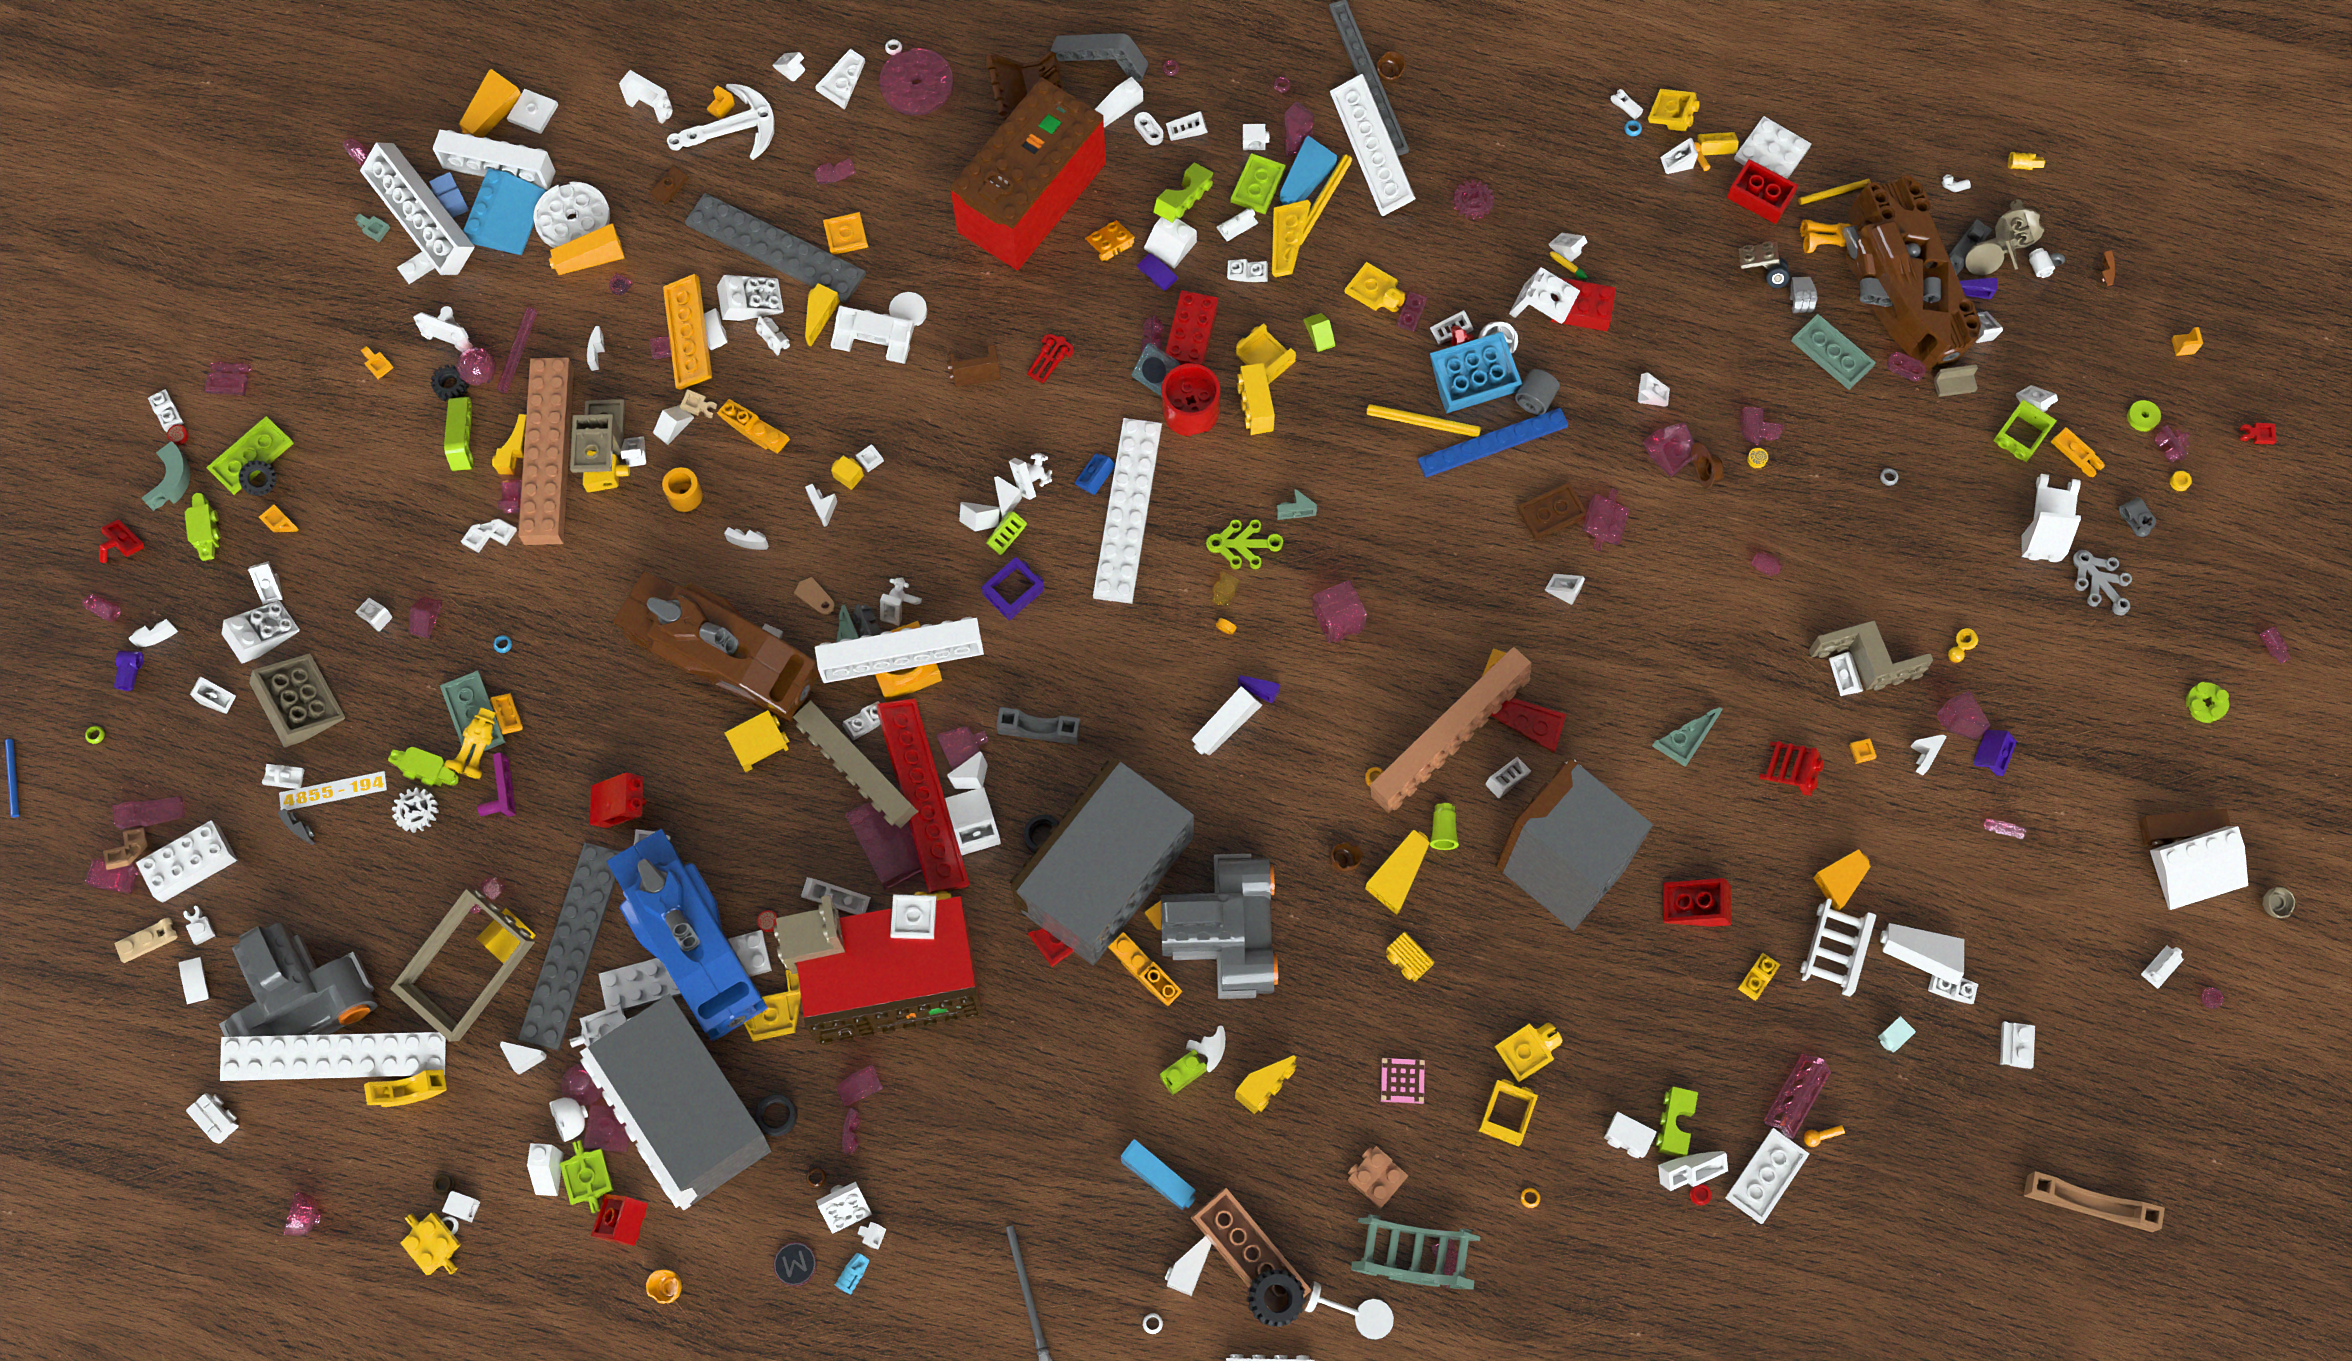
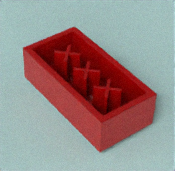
M1181 290L1164 355L1166 368L1174 369L1179 365L1188 363L1204 366L1218 311V297Z

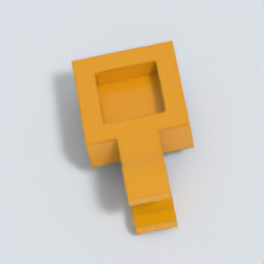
M367 346L361 350L368 360L364 364L377 379H380L393 369L391 363L381 352L375 355Z

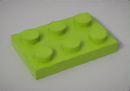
M1251 153L1232 194L1231 203L1248 209L1252 208L1254 211L1266 214L1285 172L1286 165Z

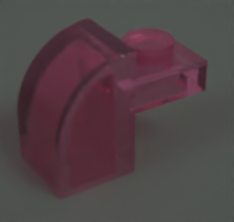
M1744 407L1740 414V431L1747 441L1759 445L1762 438L1766 440L1779 439L1783 431V424L1764 423L1763 408Z
M506 479L501 482L502 499L497 501L498 509H503V513H520L522 479Z

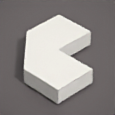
M496 519L489 523L472 525L461 540V543L479 553L490 537L507 545L517 529L501 519Z

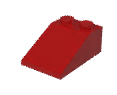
M1725 878L1664 882L1663 922L1709 927L1731 925V885Z

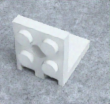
M1541 267L1524 284L1509 314L1516 318L1528 305H1531L1562 324L1580 290ZM1551 293L1556 294L1559 300L1553 301Z

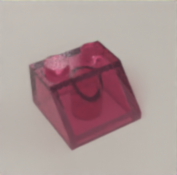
M1970 691L1948 700L1937 713L1939 722L1945 726L1947 731L1973 740L1979 739L1991 726Z

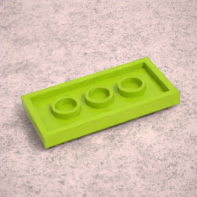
M266 416L206 468L235 495L242 489L239 483V473L245 464L255 460L271 464L294 443ZM253 471L249 476L250 481L261 471Z

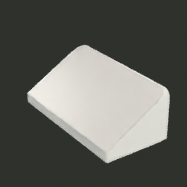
M1845 652L1829 658L1841 696L1863 691L1851 653Z

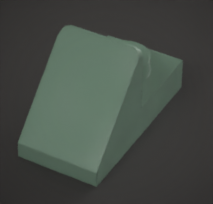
M1294 489L1295 503L1284 502L1277 505V520L1316 516L1317 504L1296 489Z

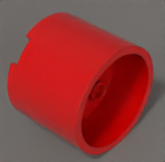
M1194 363L1182 364L1172 369L1164 378L1162 383V413L1167 426L1171 430L1183 436H1192L1205 431L1208 432L1216 424L1220 413V384L1216 375L1207 367Z

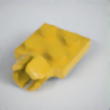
M1368 262L1364 264L1345 288L1346 294L1375 311L1380 307H1385L1392 312H1397L1399 308L1396 306L1401 307L1405 300V293L1396 288L1398 280Z
M1546 1023L1538 1029H1534L1531 1024H1528L1495 1046L1496 1051L1518 1083L1554 1060L1551 1051L1561 1045L1563 1040L1559 1032L1548 1038V1036L1555 1032L1556 1027L1553 1024Z

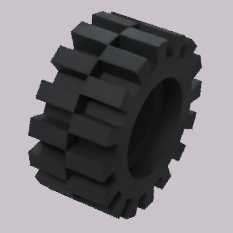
M444 365L445 369L439 367V372L436 370L433 372L435 376H431V386L437 397L441 398L442 401L446 402V399L449 400V398H457L459 396L464 397L462 393L467 394L468 390L466 388H469V381L463 370L458 366L451 365L449 367ZM451 378L457 380L456 385L452 388L445 389L443 387L446 380Z
M258 460L250 461L240 470L239 483L248 494L262 496L269 493L275 486L276 474L270 464ZM258 470L265 474L266 480L264 484L255 486L250 482L249 476L253 471Z

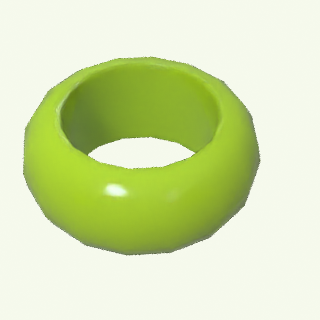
M92 726L85 733L86 740L92 744L101 742L105 737L104 730L99 726ZM99 730V736L96 739H91L92 732Z

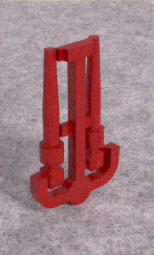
M1047 334L1043 337L1041 343L1044 345L1028 370V376L1044 384L1058 363L1062 361L1064 354L1071 358L1074 352L1073 346L1066 342L1063 336L1057 337L1053 334ZM1054 341H1056L1055 347L1048 356L1047 353L1050 350V347H1052ZM1061 347V349H1060L1061 351L1057 353V355L1055 356V359H1054V358H1053L1054 355L1056 354V352H1057V351L1059 350V348ZM1045 358L1046 360L1044 361L1036 375L1033 374V370L1039 364L1041 359ZM1050 361H1051L1052 364H1051V366L1049 367V369L1047 370V372H1046V374L1044 375L1043 379L1040 378L1041 374L1043 373V371L1046 369V367L1048 366V364H1049Z

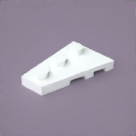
M850 49L816 85V91L845 109L865 64V58Z

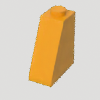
M1858 849L1819 871L1813 877L1826 899L1832 900L1831 906L1835 911H1840L1845 906L1871 867L1869 859Z

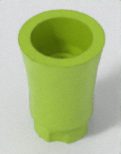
M1450 803L1435 805L1430 841L1432 848L1451 850L1459 846L1455 806H1452Z

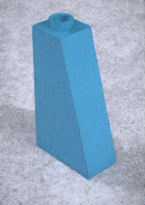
M1307 136L1281 189L1280 201L1282 204L1287 205L1304 201L1334 169L1337 155L1310 136Z
M1135 1139L1122 1153V1164L1181 1210L1185 1206L1189 1208L1196 1199L1194 1196L1195 1189Z

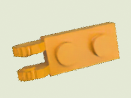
M2066 427L2051 441L2053 445L2089 477L2096 475V470L2092 466L2098 470L2103 469L2105 466L2102 460L2095 455V452Z

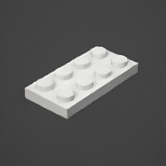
M1771 1129L1725 1198L1757 1222L1763 1224L1809 1153L1776 1129Z

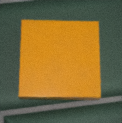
M860 212L823 220L832 255L868 247Z

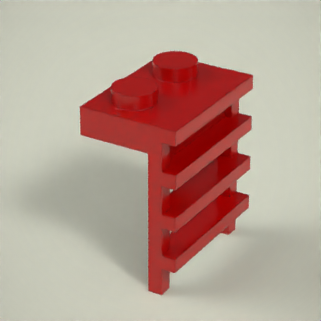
M1771 741L1770 747H1775L1767 774H1760L1759 779L1799 786L1803 795L1811 796L1813 790L1818 785L1817 777L1819 771L1821 772L1824 766V760H1822L1817 748L1813 747L1811 749L1803 745L1794 746L1792 743L1788 745L1783 744L1781 741ZM1786 749L1778 777L1773 776L1781 751ZM1797 751L1798 755L1791 777L1786 779L1785 776L1793 752Z

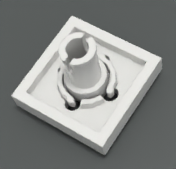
M856 1182L845 1187L836 1185L831 1189V1194L816 1201L832 1234L872 1215Z

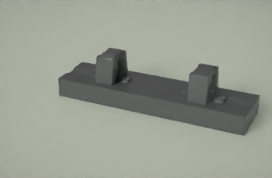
M1979 220L1973 223L1948 255L1956 275L1966 265L1965 257L1967 252L1974 245L1985 241L1993 230Z

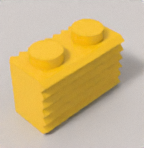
M1406 932L1400 935L1386 950L1388 960L1394 965L1398 964L1402 969V974L1408 980L1413 979L1414 982L1434 964V960Z

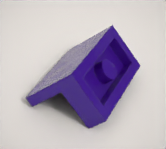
M1986 730L1973 764L1979 767H1989L1996 776H2004L2017 741L2008 731Z

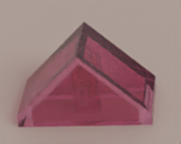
M422 597L410 607L409 633L429 638L443 602Z

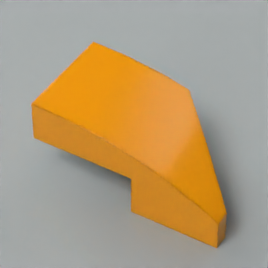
M275 505L259 516L272 532H297L299 530Z

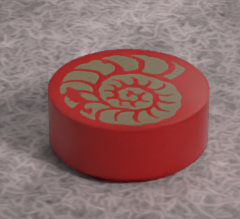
M174 425L167 431V438L175 445L184 444L188 440L189 433L182 425Z
M763 911L757 918V924L762 931L772 932L774 931L773 926L777 925L776 918L778 917L772 911Z

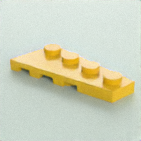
M1308 200L1274 207L1272 274L1274 277L1293 273L1311 205Z

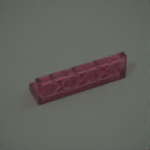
M1805 1054L1800 1056L1764 1119L1766 1125L1780 1128L1785 1137L1794 1138L1831 1073L1824 1059ZM1805 1062L1813 1063L1811 1068L1802 1070ZM1803 1078L1801 1085L1793 1088V1083ZM1794 1096L1791 1102L1783 1104L1786 1097ZM1784 1112L1780 1121L1773 1119L1776 1114Z

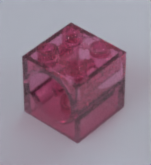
M1350 580L1313 595L1312 611L1328 643L1332 641L1339 642L1349 634L1356 635L1363 631L1367 613Z

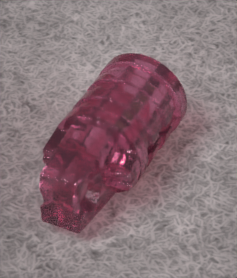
M354 138L343 141V147L350 157L362 167L370 152Z
M88 595L82 599V605L108 622H114L120 615V607L103 598Z
M2276 626L2259 634L2271 656H2275L2279 663H2284L2291 659L2287 651L2289 647Z

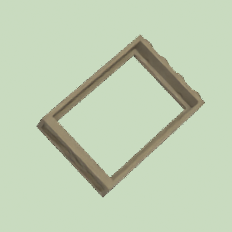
M466 889L390 988L449 1042L460 1041L535 943L530 937V932L524 928H519L515 924V919L509 915H504L500 911V906L494 902H489L485 898L486 894L479 889ZM477 903L520 941V944L461 1021L457 1023L417 988L414 983L474 904Z

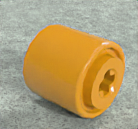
M679 467L672 469L665 475L662 482L663 491L674 509L688 512L699 506L703 493L694 472L688 468Z

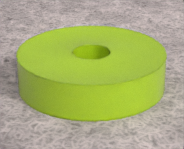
M2141 400L2135 402L2128 410L2127 419L2133 428L2145 432L2157 426L2161 419V413L2154 403Z

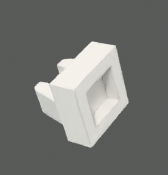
M870 1222L868 1228L860 1226L857 1234L864 1238L862 1243L878 1250L886 1229Z

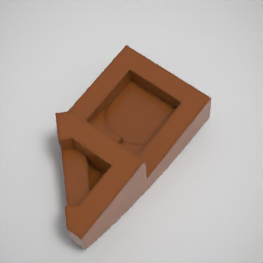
M2111 250L2104 252L2102 259L2105 270L2102 271L2101 280L2105 281L2106 286L2113 285L2115 277V261Z

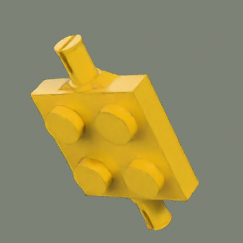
M435 1212L430 1213L421 1222L416 1219L413 1213L409 1214L405 1220L413 1229L401 1242V1245L426 1275H431L440 1266H444L449 1274H453L458 1268L450 1258L453 1252L461 1245L460 1242Z

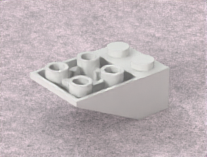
M723 275L717 285L722 320L741 321L784 312L778 278Z
M280 601L225 619L222 628L223 637L241 663L261 657L299 632V628Z
M984 787L945 798L961 855L1001 844Z

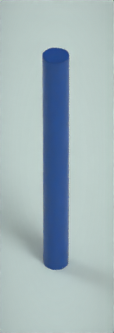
M7 739L5 740L10 815L11 817H19L14 740Z

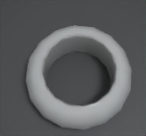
M1891 468L1884 469L1880 474L1881 482L1888 486L1894 485L1898 481V473ZM1884 474H1892L1894 476V480L1888 481L1885 478Z

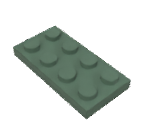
M1819 314L1807 323L1791 340V342L1848 390L1876 364L1874 360Z
M479 671L440 685L461 745H463L465 738L462 736L463 731L474 719V715H478L480 708L494 712ZM496 716L493 719L495 722L492 730L493 739L489 746H485L484 751L506 743ZM473 744L467 758L473 755L476 744Z

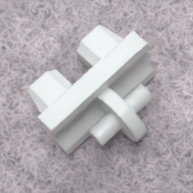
M266 764V772L262 784L300 789L304 769Z

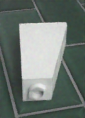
M1240 687L1194 736L1192 741L1195 745L1193 747L1200 754L1203 755L1205 752L1210 756L1262 704L1247 690Z
M1889 923L1886 931H1882L1880 943H1883V952L1952 984L1958 985L1964 974V939Z

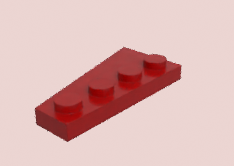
M1515 698L1509 701L1506 699L1501 704L1502 708L1496 714L1492 713L1490 715L1553 753L1556 751L1566 718L1564 713Z
M1042 928L1027 933L1051 967L1074 952L1071 947L1058 940L1050 932H1047L1046 929Z

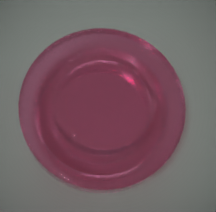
M2207 988L2201 994V1001L2207 1008L2216 1009L2222 1005L2223 995L2215 988Z

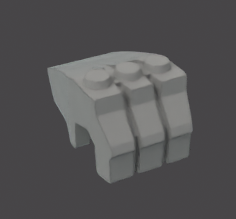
M1792 277L1790 300H1793V313H1810L1815 309L1817 291L1811 277Z

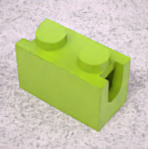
M1193 1049L1160 1073V1079L1173 1096L1206 1072L1207 1066L1204 1062L1200 1061L1197 1052Z

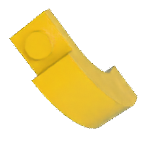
M424 1070L413 1077L402 1080L368 1082L364 1084L367 1105H381V1107L410 1104L434 1097L447 1090L444 1070Z

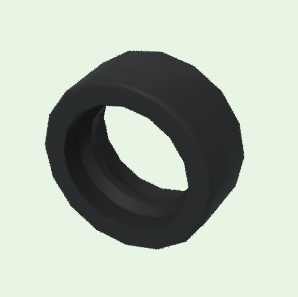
M1045 814L1037 815L1031 818L1025 825V844L1034 854L1038 852L1036 851L1038 845L1031 838L1032 830L1039 824H1048L1051 827H1054L1056 824L1059 825L1060 823L1054 817Z
M772 1094L763 1098L757 1105L755 1112L756 1123L761 1130L770 1136L777 1137L791 1131L796 1124L798 1116L792 1101L781 1094ZM782 1103L788 1109V1120L781 1127H770L764 1120V1112L769 1105Z

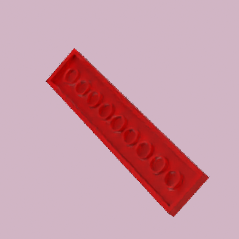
M916 699L879 703L876 706V710L900 793L918 811L908 822L928 892L932 894L939 891L966 888L970 883Z

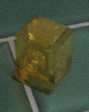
M1221 571L1219 581L1215 583L1212 592H1214L1212 601L1218 605L1224 604L1228 606L1239 587V579Z

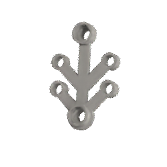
M2086 550L2077 551L2073 556V563L2078 568L2077 581L2074 584L2075 588L2083 591L2088 587L2089 582L2086 579V571H2088L2092 576L2090 596L2087 599L2090 606H2097L2101 602L2102 598L2099 595L2100 586L2113 601L2112 611L2117 615L2126 614L2130 609L2129 601L2121 598L2108 582L2127 586L2131 583L2132 576L2129 573L2116 575L2096 569L2095 566L2105 567L2109 571H2114L2119 566V561L2114 557L2105 560L2093 557ZM2109 562H2113L2115 566H2111ZM2122 577H2125L2128 582L2123 581ZM2079 582H2082L2084 587L2080 586ZM2092 597L2096 598L2097 602H2094Z

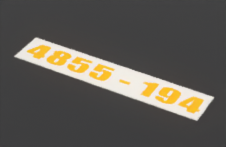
M385 771L280 792L281 810L284 808L292 810L387 790Z

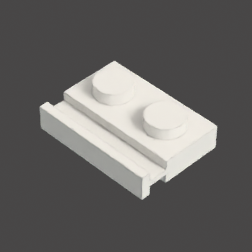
M2005 1021L2002 1023L2001 1065L2007 1064L2021 1068H2033L2035 1026Z

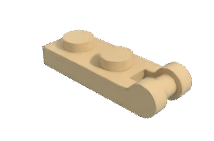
M164 918L157 924L114 943L120 960L126 963L177 939L176 931L171 927L173 925L171 918ZM164 930L163 936H160L159 932Z

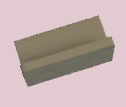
M1977 365L1939 370L1934 378L1938 397L1976 392L1978 387L1974 374L1978 369Z

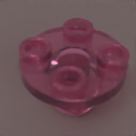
M582 1064L571 1067L561 1081V1091L564 1098L576 1100L579 1106L593 1105L600 1098L604 1090L603 1087L597 1088L592 1077Z

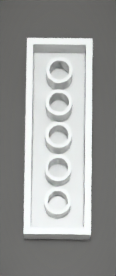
M439 130L432 148L444 169L485 177L488 168L512 174L545 190H549L556 172L548 153L543 149H532L524 145H512L505 141L498 142L486 137H474L471 134H459L452 130Z

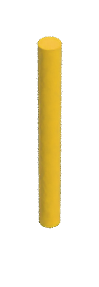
M1868 178L1798 198V202L1800 205L1864 188L1871 181Z

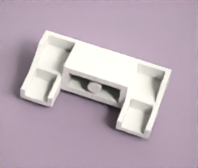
M839 306L831 348L850 352L854 339L889 346L886 360L905 364L910 349L909 343L914 330L913 321L894 318L888 314L880 315L870 310L861 311Z

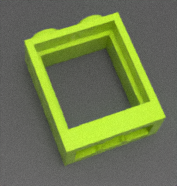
M2023 399L1993 441L1999 447L2013 453L2016 458L2027 462L2057 420ZM2017 416L2042 431L2030 449L2005 434Z

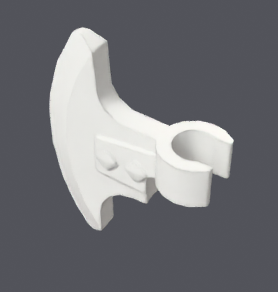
M1222 1025L1217 1027L1213 1037L1204 1036L1201 1043L1189 1040L1186 1046V1050L1192 1051L1195 1049L1196 1052L1206 1056L1208 1072H1211L1217 1066L1223 1056L1225 1031Z

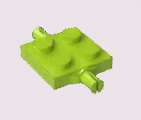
M579 1140L573 1142L576 1155L569 1160L561 1162L560 1167L570 1204L574 1205L582 1201H589L591 1213L600 1211L597 1198L605 1193L614 1191L603 1150L598 1149L592 1152H584L582 1141Z

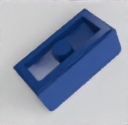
M1095 453L1075 481V485L1095 495L1114 469L1115 464L1110 457Z

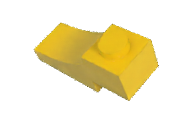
M524 414L518 415L516 426L510 438L501 449L497 448L496 455L493 456L492 465L498 474L514 475L517 458H524L526 415Z

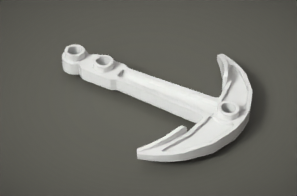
M727 84L726 89L736 94L745 104L749 103L751 110L704 126L689 128L681 131L679 134L673 133L668 136L667 143L672 150L677 151L682 146L697 145L710 138L758 126L759 133H756L755 144L750 158L754 160L765 151L774 135L775 120L772 109L766 99L750 87Z

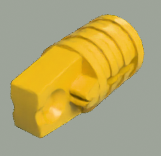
M2011 152L2008 158L2009 169L2032 170L2033 168H2044L2045 164L2044 158L2037 157L2034 153Z

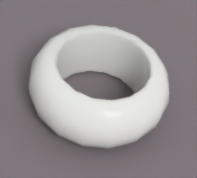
M892 39L886 43L885 50L890 55H897L901 52L902 45L898 40ZM891 45L898 46L896 50L889 49Z
M451 1216L444 1217L442 1219L443 1223L449 1220L453 1222L454 1227L451 1233L454 1235L459 1228L458 1221Z
M1150 1313L1144 1317L1143 1328L1147 1333L1156 1334L1162 1329L1163 1321L1158 1314ZM1151 1317L1159 1321V1326L1155 1330L1149 1329L1146 1325L1147 1320Z

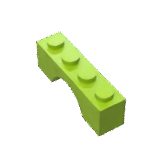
M1194 162L1185 171L1181 185L1184 190L1174 191L1166 189L1157 198L1154 213L1171 223L1177 218H1181L1185 210L1192 207L1195 200H1199L1205 191H1209L1213 184L1211 180L1213 172Z

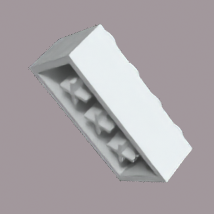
M211 820L139 860L136 864L153 897L163 903L238 860L221 828Z

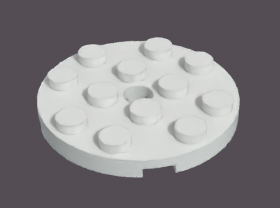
M569 182L570 184L560 187L557 185L545 192L537 202L533 215L535 227L540 238L547 245L556 248L609 225L610 210L605 197L599 190L586 183ZM570 214H576L577 218L567 219Z

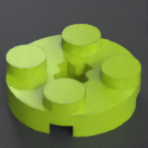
M2200 682L2188 692L2185 702L2191 711L2190 714L2196 720L2211 723L2221 719L2229 709V694L2213 683ZM2203 699H2209L2212 705H2209L2208 707L2205 706L2206 703L2203 701Z

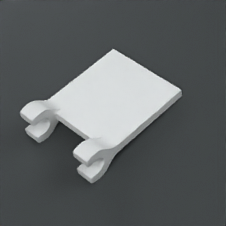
M2040 474V477H2037L2036 480L2037 494L2034 519L2040 512L2075 515L2077 495L2081 481L2072 479L2068 483L2067 490L2047 487L2049 475Z

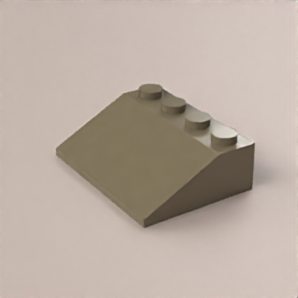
M310 653L252 670L249 683L284 747L304 742L345 719L341 708Z

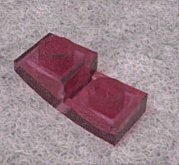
M850 158L839 162L835 167L829 162L814 171L818 184L836 182L855 174L854 164Z
M1409 292L1396 326L1415 332L1428 297Z
M852 1108L847 1113L842 1133V1150L847 1157H850L851 1153H855L859 1145V1141H857L858 1136L852 1133V1131L857 1130L861 1118H859L860 1114L858 1111Z

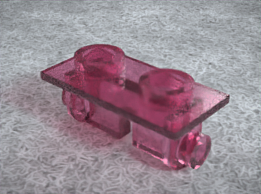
M1153 315V319L1148 318L1144 322L1143 336H1149V338H1142L1141 352L1144 356H1149L1150 353H1153L1158 358L1159 350L1161 349L1160 339L1161 333H1163V324L1155 315Z
M489 876L481 883L482 888L480 889L492 901L503 893L505 888L501 881L495 882L496 876L493 879ZM475 903L470 912L474 915L476 912L479 913L482 908Z

